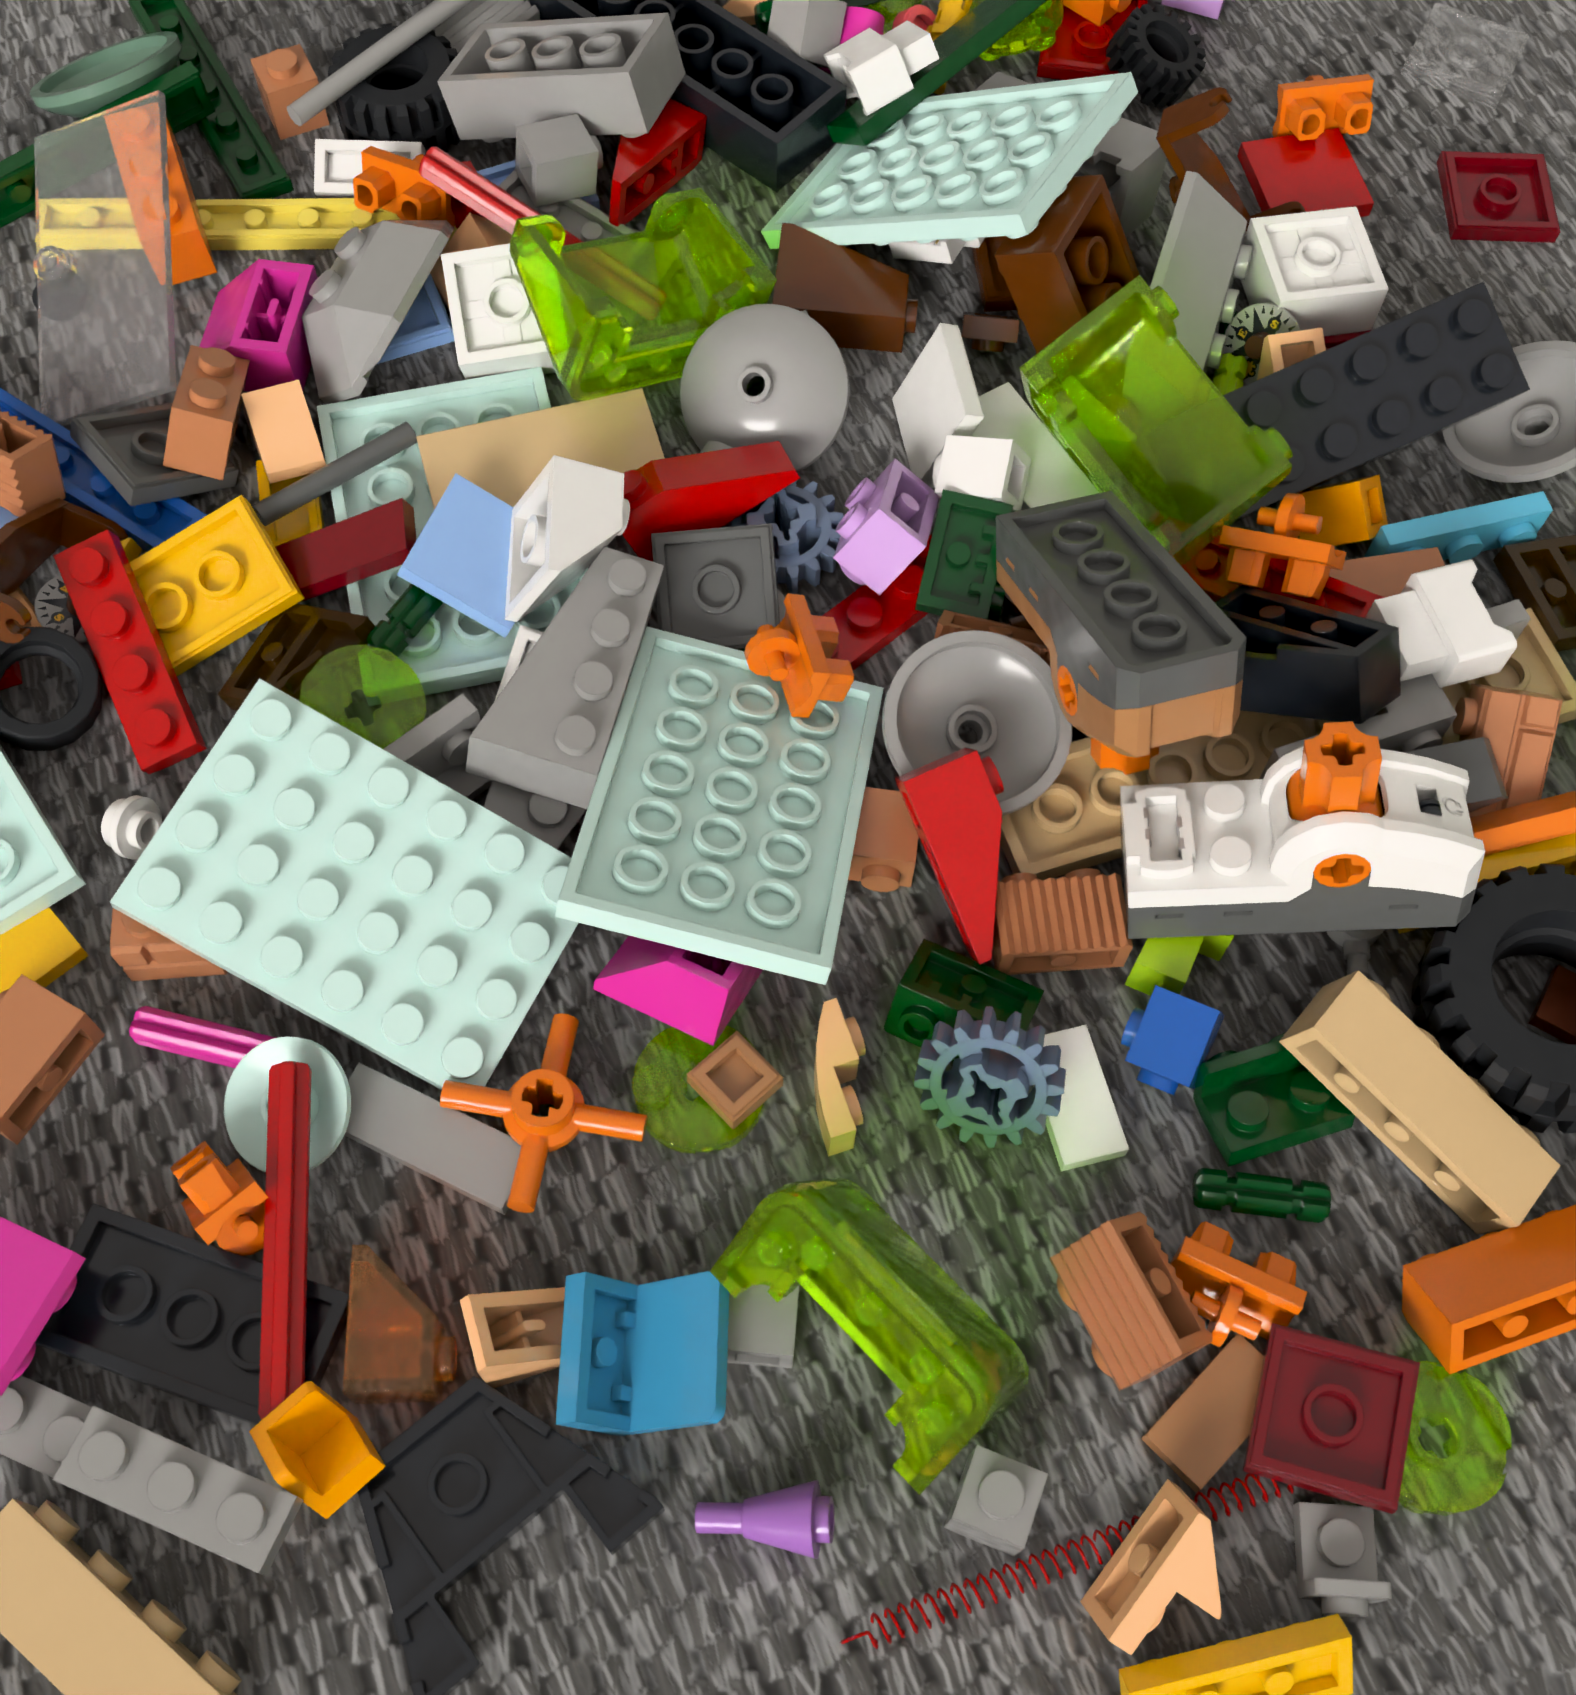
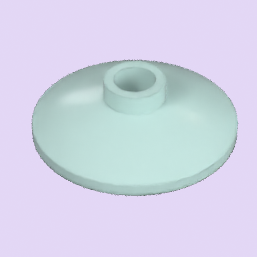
M287 1036L270 1039L257 1045L238 1063L227 1085L224 1100V1118L230 1140L238 1153L249 1164L263 1172H266L269 1070L272 1065L283 1061H295L308 1064L312 1070L309 1170L319 1166L337 1149L346 1133L351 1114V1093L348 1079L335 1056L325 1047L312 1040Z

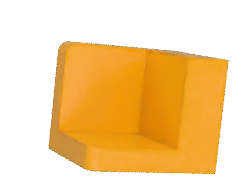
M1379 474L1314 487L1298 493L1305 498V514L1322 516L1323 518L1322 528L1318 535L1300 532V539L1337 546L1370 540L1376 536L1381 526L1388 525Z
M312 1381L303 1383L249 1431L274 1480L291 1494L303 1499V1503L325 1519H328L386 1467L358 1418Z

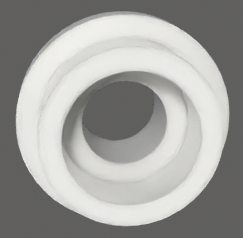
M139 795L114 801L108 807L102 819L101 833L104 842L112 847L114 852L121 857L132 860L139 859L163 823L160 808L154 800Z

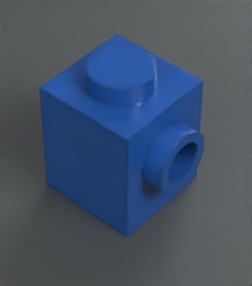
M1155 985L1146 1010L1135 1007L1121 1039V1044L1130 1048L1125 1061L1141 1067L1136 1080L1172 1095H1175L1179 1083L1195 1089L1199 1067L1202 1063L1206 1062L1225 1015L1217 1009Z

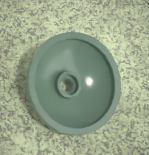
M171 31L150 33L115 43L74 60L47 75L32 87L30 96L35 105L45 111L81 119L173 70L179 60L182 44L177 34Z

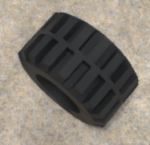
M392 23L381 24V28L374 30L367 28L360 31L359 37L348 38L342 43L344 49L336 50L332 56L333 65L329 66L328 77L398 26H393ZM435 30L430 31L337 99L334 103L345 140L422 142L425 154L432 146H436L448 153V142L457 145L460 142V138L437 82L458 54L456 49L451 48L450 41L444 36H436Z

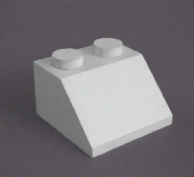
M556 455L551 458L512 509L505 620L519 621L575 582L597 558L604 546L607 547L616 536L623 534L630 515L629 500L624 499V473Z

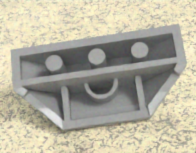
M382 220L362 230L358 227L351 228L336 244L334 252L338 257L332 267L323 272L312 284L309 294L313 299L302 316L319 399L325 404L341 402L360 396L372 370L384 355L454 230V227L447 220Z

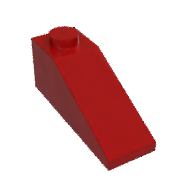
M669 99L648 134L635 138H625L621 134L612 177L609 223L617 227L620 224L626 225L697 166L702 160L707 115Z
M780 441L651 460L637 470L624 472V499L629 500L630 515L627 527L622 535L638 557L653 562L651 533L721 528L797 481L800 477Z
M964 748L894 779L969 956L981 965L992 960L1002 809L996 795L1003 793L1004 787L998 770L989 756L980 759L977 750Z

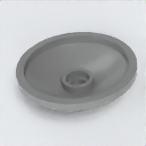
M778 304L745 306L715 321L704 331L693 346L683 369L680 387V401L684 421L692 439L700 450L708 441H718L732 448L780 441L797 472L813 464L831 447L845 421L850 397L848 370L843 355L834 339L810 316L799 310ZM756 376L763 377L765 387L762 393L757 396H749L747 391L749 381Z
M1560 340L1539 341L1513 348L1530 390L1495 408L1442 431L1449 453L1463 469L1475 476L1491 481L1520 483L1552 477L1576 466V342Z
M981 630L958 631L945 634L922 645L905 660L889 686L883 705L882 731L884 743L889 758L899 776L961 749L970 748L977 750L980 759L986 756L992 759L1002 780L1004 792L996 795L1002 809V816L1024 808L1041 796L1058 777L1069 754L1072 740V724L1067 721L1060 709L1053 687L1050 666L1026 645L998 633ZM963 726L972 728L977 734V743L968 744L962 741L958 729Z

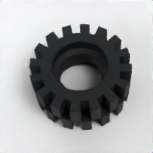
M1143 4L1140 9L1136 7L1110 39L1109 46L1106 49V57L1111 58L1107 63L1110 71L1132 73L1138 94L1141 95V103L1148 106L1153 100L1155 108H1163L1165 104L1168 107L1174 105L1200 76L1205 68L1206 62L1203 59L1206 54L1204 48L1197 47L1201 42L1198 34H1189L1188 31L1192 26L1187 21L1181 25L1176 21L1179 14L1172 10L1168 15H1165L1164 6L1157 4L1153 9L1150 4Z

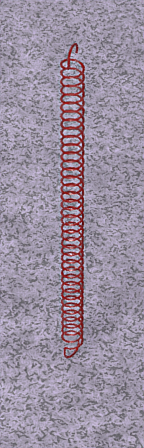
M1251 1473L1246 1474L1245 1482L1236 1477L1233 1480L1232 1487L1223 1482L1220 1486V1492L1213 1487H1209L1207 1496L1198 1491L1194 1498L1197 1503L1198 1496L1201 1495L1208 1503L1213 1513L1214 1521L1218 1522L1217 1513L1209 1500L1210 1492L1213 1490L1224 1504L1226 1515L1230 1517V1509L1221 1494L1223 1486H1227L1238 1502V1510L1243 1512V1505L1235 1492V1482L1239 1481L1250 1496L1251 1506L1255 1508L1256 1501L1246 1485L1248 1477L1251 1476L1261 1488L1263 1500L1266 1503L1269 1502L1267 1492L1260 1482V1476L1257 1475L1256 1477ZM1271 1479L1272 1483L1276 1488V1496L1278 1498H1281V1491L1278 1487V1484L1275 1480ZM1288 1484L1287 1489L1293 1494V1485ZM1134 1515L1131 1520V1525L1133 1527L1135 1524V1519L1139 1520L1140 1518L1136 1515ZM1121 1520L1118 1526L1119 1531L1121 1532L1123 1523L1131 1531L1132 1527L1126 1521ZM1107 1525L1106 1535H1109V1529L1111 1528L1122 1543L1124 1540L1118 1530L1111 1525ZM1096 1529L1093 1533V1540L1096 1542V1534L1098 1533L1106 1543L1112 1557L1114 1551L1109 1541L1101 1531ZM1083 1534L1080 1544L1083 1546V1539L1086 1538L1092 1546L1099 1564L1102 1565L1103 1561L1095 1544L1088 1536ZM1069 1539L1067 1549L1070 1551L1071 1543H1073L1079 1551L1086 1569L1089 1570L1090 1566L1082 1549L1076 1541ZM1056 1544L1054 1554L1057 1556L1058 1548H1060L1066 1556L1073 1574L1076 1575L1077 1571L1069 1554L1063 1546ZM1043 1549L1041 1558L1044 1560L1046 1552L1053 1561L1060 1579L1063 1580L1064 1576L1056 1559L1049 1550ZM1031 1553L1028 1563L1031 1565L1033 1557L1040 1566L1047 1584L1050 1585L1051 1581L1043 1564L1036 1555ZM1018 1558L1015 1564L1016 1569L1018 1570L1020 1562L1027 1571L1034 1588L1037 1589V1583L1030 1569L1023 1560ZM1005 1563L1002 1569L1003 1574L1005 1575L1007 1567L1016 1580L1021 1593L1024 1594V1588L1015 1571L1010 1565ZM991 1568L989 1578L992 1580L994 1572L1000 1580L1007 1597L1011 1599V1593L1002 1576L996 1569ZM978 1573L976 1583L979 1585L981 1577L988 1587L994 1602L998 1604V1598L990 1583L983 1574ZM965 1578L963 1588L966 1590L968 1582L981 1608L985 1609L984 1601L981 1599L975 1585L970 1579ZM951 1583L950 1593L953 1595V1587H955L968 1613L971 1614V1606L968 1604L961 1589L955 1583ZM938 1588L937 1598L940 1600V1592H942L954 1617L958 1619V1611L954 1608L945 1590ZM926 1592L924 1595V1603H927L928 1597L932 1602L941 1622L945 1624V1617L941 1614V1611L937 1606L935 1600L929 1593ZM913 1597L910 1603L911 1608H914L915 1602L928 1628L931 1629V1621L928 1619L919 1601ZM899 1602L897 1612L900 1614L902 1607L914 1632L918 1634V1626L914 1623L905 1605ZM886 1607L884 1617L887 1620V1612L890 1614L901 1638L905 1639V1631L901 1629L893 1612ZM873 1612L870 1618L871 1623H874L875 1617L887 1642L891 1644V1636L888 1635L878 1615ZM870 1631L858 1633L840 1642L845 1644L868 1635L874 1648L878 1649L879 1647L878 1641L874 1639Z

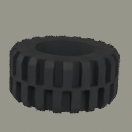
M1540 864L1534 875H1529L1526 867L1518 866L1501 871L1495 883L1490 879L1479 881L1470 913L1455 927H1437L1418 964L1420 970L1413 981L1411 1000L1419 1005L1413 1016V1022L1417 1027L1426 1030L1434 1036L1441 1050L1467 1075L1477 1079L1478 1083L1489 1092L1490 1097L1507 1114L1520 1117V1125L1528 1128L1530 1131L1543 1133L1552 1122H1557L1558 1130L1563 1134L1576 1133V1045L1548 1040L1521 1025L1508 1012L1500 1000L1492 974V966L1495 962L1510 956L1524 954L1554 958L1576 969V875L1565 874V866L1562 864Z

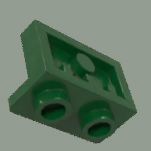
M943 489L915 610L940 616L944 610L982 619H987L988 617L999 619L1005 591L996 581V516L1011 513L1014 505Z
M923 939L898 984L884 1030L891 1035L921 1047L923 1040H932L935 1024L939 1021L950 1025L954 1029L958 1011L964 1009L971 1015L974 1021L982 1020L985 1007L991 1006L994 1008L997 1021L1006 1022L1015 1011L1021 1013L1020 1028L1027 1032L1044 990L987 965H979L973 959ZM956 1056V1057L953 1058L951 1061L953 1062L954 1059H957V1058H960V1057H959V1056Z
M1285 1033L1274 1037L1266 1044L1240 1052L1229 1050L1218 1053L1199 1067L1193 1100L1228 1167L1346 1130L1353 1126L1355 1115L1279 1042Z

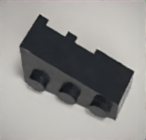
M1245 585L1239 586L1215 602L1246 636L1240 711L1337 722L1353 721L1354 724H1362L1401 695L1399 627Z

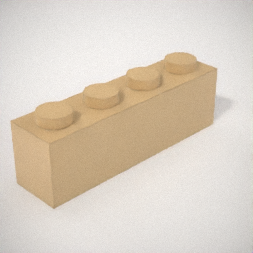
M1359 970L1323 986L1279 1041L1476 1234L1519 1226L1561 1166L1540 1146L1539 1139L1532 1131L1516 1123L1490 1097L1489 1092L1478 1083L1477 1079L1467 1075L1441 1050L1434 1036L1426 1030L1417 1027L1391 1002L1389 994L1381 985L1368 979Z
M12 1498L1 1510L0 1633L64 1695H237L234 1690L242 1681L239 1675L227 1663L209 1650H206L201 1658L198 1659L178 1640L187 1630L182 1621L154 1599L144 1608L125 1590V1587L133 1579L132 1575L103 1550L98 1549L90 1557L79 1547L72 1538L80 1530V1527L57 1505L46 1500L38 1508L37 1506Z

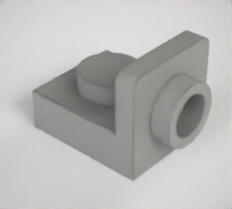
M1308 1502L1293 1504L1298 1599L1321 1600L1322 1615L1339 1614L1340 1617H1369L1368 1603L1373 1604L1392 1599L1391 1582L1378 1581L1373 1508Z

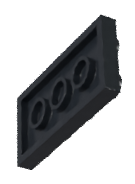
M93 1203L70 1247V1250L86 1258L76 1274L77 1284L68 1302L60 1310L52 1313L35 1341L36 1345L257 1425L261 1421L258 1415L263 1263L210 1244L207 1245L196 1239ZM308 1279L306 1296L305 1382L312 1381L319 1386L356 1300L348 1293Z

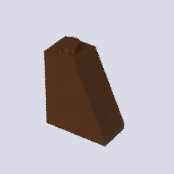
M782 223L772 304L787 306L799 311L806 310L808 315L830 334L839 348L902 353L904 332L915 333L918 299L907 298L909 275L845 246L837 245L795 224Z

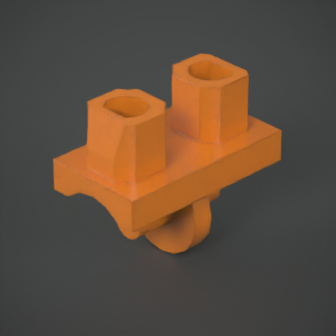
M1369 74L1324 79L1321 75H1312L1302 82L1278 84V112L1273 126V137L1294 134L1299 141L1317 139L1325 129L1338 127L1341 134L1355 135L1367 133L1370 129L1373 112L1371 96L1374 79Z
M369 146L361 152L362 173L353 179L354 203L357 208L370 213H374L381 208L397 214L401 220H447L453 227L455 226V215L451 208V195L419 174L420 162L424 154L417 155L411 160L373 146Z
M1287 493L1283 497L1278 509L1260 507L1257 515V524L1274 527V534L1223 525L1219 544L1230 548L1227 558L1226 581L1237 585L1263 589L1271 558L1287 560L1288 565L1281 592L1319 600L1328 580L1330 569L1342 571L1347 552L1335 550L1332 544L1298 539L1300 532L1318 535L1322 528L1323 518L1322 516L1305 514V498L1303 495Z
M787 593L784 599L785 617L775 627L769 624L760 626L757 629V634L747 643L744 654L749 669L752 672L761 676H770L773 681L781 682L792 717L809 718L818 700L844 701L854 682V673L849 660L831 659L838 644L839 635L834 617L811 615L804 595Z
M204 1141L170 1168L177 1177L179 1186L188 1196L181 1204L194 1230L207 1245L216 1240L218 1246L222 1249L241 1256L252 1255L263 1249L265 1200L268 1196L239 1158L226 1167L207 1142Z
M1205 1221L1200 1223L1191 1238L1185 1236L1170 1264L1176 1268V1276L1183 1281V1289L1190 1294V1302L1198 1307V1315L1210 1320L1207 1330L1212 1333L1213 1342L1211 1344L1221 1347L1230 1330L1254 1341L1257 1335L1268 1339L1272 1323L1287 1327L1295 1315H1299L1303 1309L1307 1291L1295 1286L1296 1263L1274 1252H1260L1252 1266L1229 1256L1234 1242L1229 1232Z

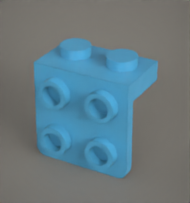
M705 1271L635 1285L589 1272L567 1275L556 1425L616 1436H626L716 1424L721 1421L726 1411L730 1291L728 1277L723 1273Z

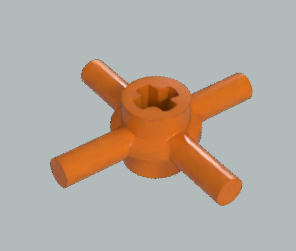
M559 1013L553 1016L541 1068L523 1075L512 1085L509 1091L445 1080L442 1087L440 1107L501 1117L508 1134L516 1143L521 1145L507 1202V1207L517 1212H534L548 1152L556 1151L567 1145L580 1131L643 1142L647 1115L585 1104L579 1087L566 1077L579 1025V1020L569 1014ZM541 1104H551L555 1107H549L548 1116L546 1117L533 1115V1112L539 1114Z

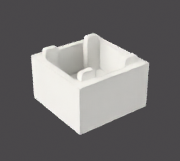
M1356 206L1250 219L1243 244L1253 246L1245 280L1240 279L1250 306L1258 303L1276 304L1278 309L1282 307L1293 315L1300 330L1323 328L1324 336L1372 330L1389 288Z
M554 236L441 254L458 366L466 380L542 367L543 375L579 369L563 268Z

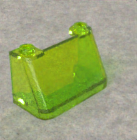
M702 188L667 193L661 196L651 209V215L644 231L564 246L565 231L557 218L544 214L518 218L509 248L559 382L572 399L577 401H587L681 378L686 360L704 331L722 316L734 310L755 304H766L777 281V278Z
M1138 275L1019 367L1025 395L1030 405L1100 493L1112 491L1180 566H1183L1221 533L1223 525L1230 526L1290 474L1292 464L1288 460L1293 457V453L1285 439L1273 427H1269L1265 431L1256 425L1248 428L1177 339L1176 326L1173 320L1179 316V311L1171 297L1160 286H1156L1151 290L1143 278Z
M830 1178L787 1183L775 1190L759 1203L710 1270L734 1298L753 1285L764 1284L770 1286L767 1292L779 1302L792 1293L800 1284L895 1383L903 1394L884 1416L894 1426L900 1422L902 1423L905 1432V1449L901 1457L893 1464V1467L919 1495L1022 1393L1028 1382L1029 1368L1025 1356L1017 1344L863 1188L851 1180Z

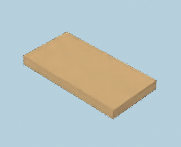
M643 388L416 436L434 509L455 473L514 507L554 455L621 473L634 469L637 470L651 460L665 458Z

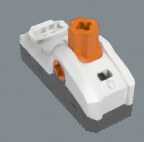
M1353 721L1324 723L1323 730L1319 735L1312 739L1304 740V745L1283 755L1267 769L1263 779L1120 786V836L1128 939L1455 927L1470 913L1485 855L1483 840L1474 838L1466 802L1470 781L1468 771L1428 757L1380 749L1378 736L1364 734L1355 727Z

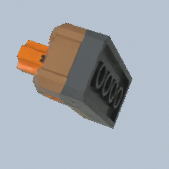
M1112 491L996 516L997 581L1050 650L1051 677L1060 709L1069 723L1091 738L1090 755L1100 769L1114 768L1122 771L1125 775L1148 770L1150 768V759L1159 755V746L1203 735L1223 737L1232 734L1240 715L1246 636Z

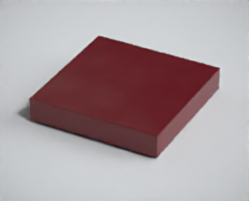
M1441 151L1437 160V167L1450 240L1555 243L1560 234V227L1544 154Z
M1272 1323L1269 1329L1242 1471L1390 1514L1395 1513L1398 1510L1420 1362Z

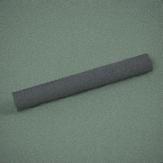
M404 422L254 504L253 509L262 524L267 526L418 443L416 434L409 423Z

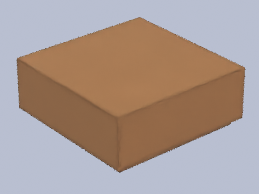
M738 1031L734 1032L686 1074L687 1083L733 1130L783 1086V1077Z

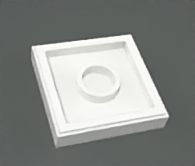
M945 323L938 325L892 398L910 471L930 488H935L933 484V467L938 455L943 453L946 435L972 436L985 417L958 325Z

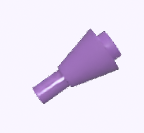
M818 1480L746 1498L743 1503L698 1502L696 1505L695 1530L699 1534H743V1537L814 1559H817L819 1556L821 1543L833 1542L835 1525L834 1501L832 1496H821Z

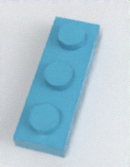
M1544 491L1383 525L1377 532L1364 557L1438 547L1443 560L1448 559L1452 564L1476 557L1482 551L1502 548L1504 545L1534 541L1538 531L1553 509Z

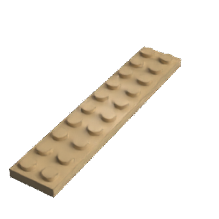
M1531 608L1525 609L1531 619L1516 640L1517 648L1499 673L1442 687L1454 710L1461 697L1468 698L1471 684H1480L1542 693L1561 699L1563 703L1558 724L1576 719V682ZM1240 711L1239 718L1231 735L1223 737L1203 735L1159 746V755L1150 759V768L1148 770L1128 775L1114 768L1100 769L1090 755V737L1071 742L1066 762L1053 784L1029 805L1002 816L1000 844L1013 874L1032 873L1041 880L1050 877L1055 878L1077 869L1088 868L1121 858L1120 786L1259 779L1275 748L1319 735L1323 730L1324 723L1337 721ZM1452 724L1442 737V745L1459 742L1460 735L1454 734Z

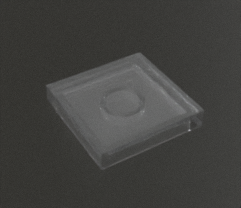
M1435 2L1402 68L1400 76L1495 110L1530 35Z

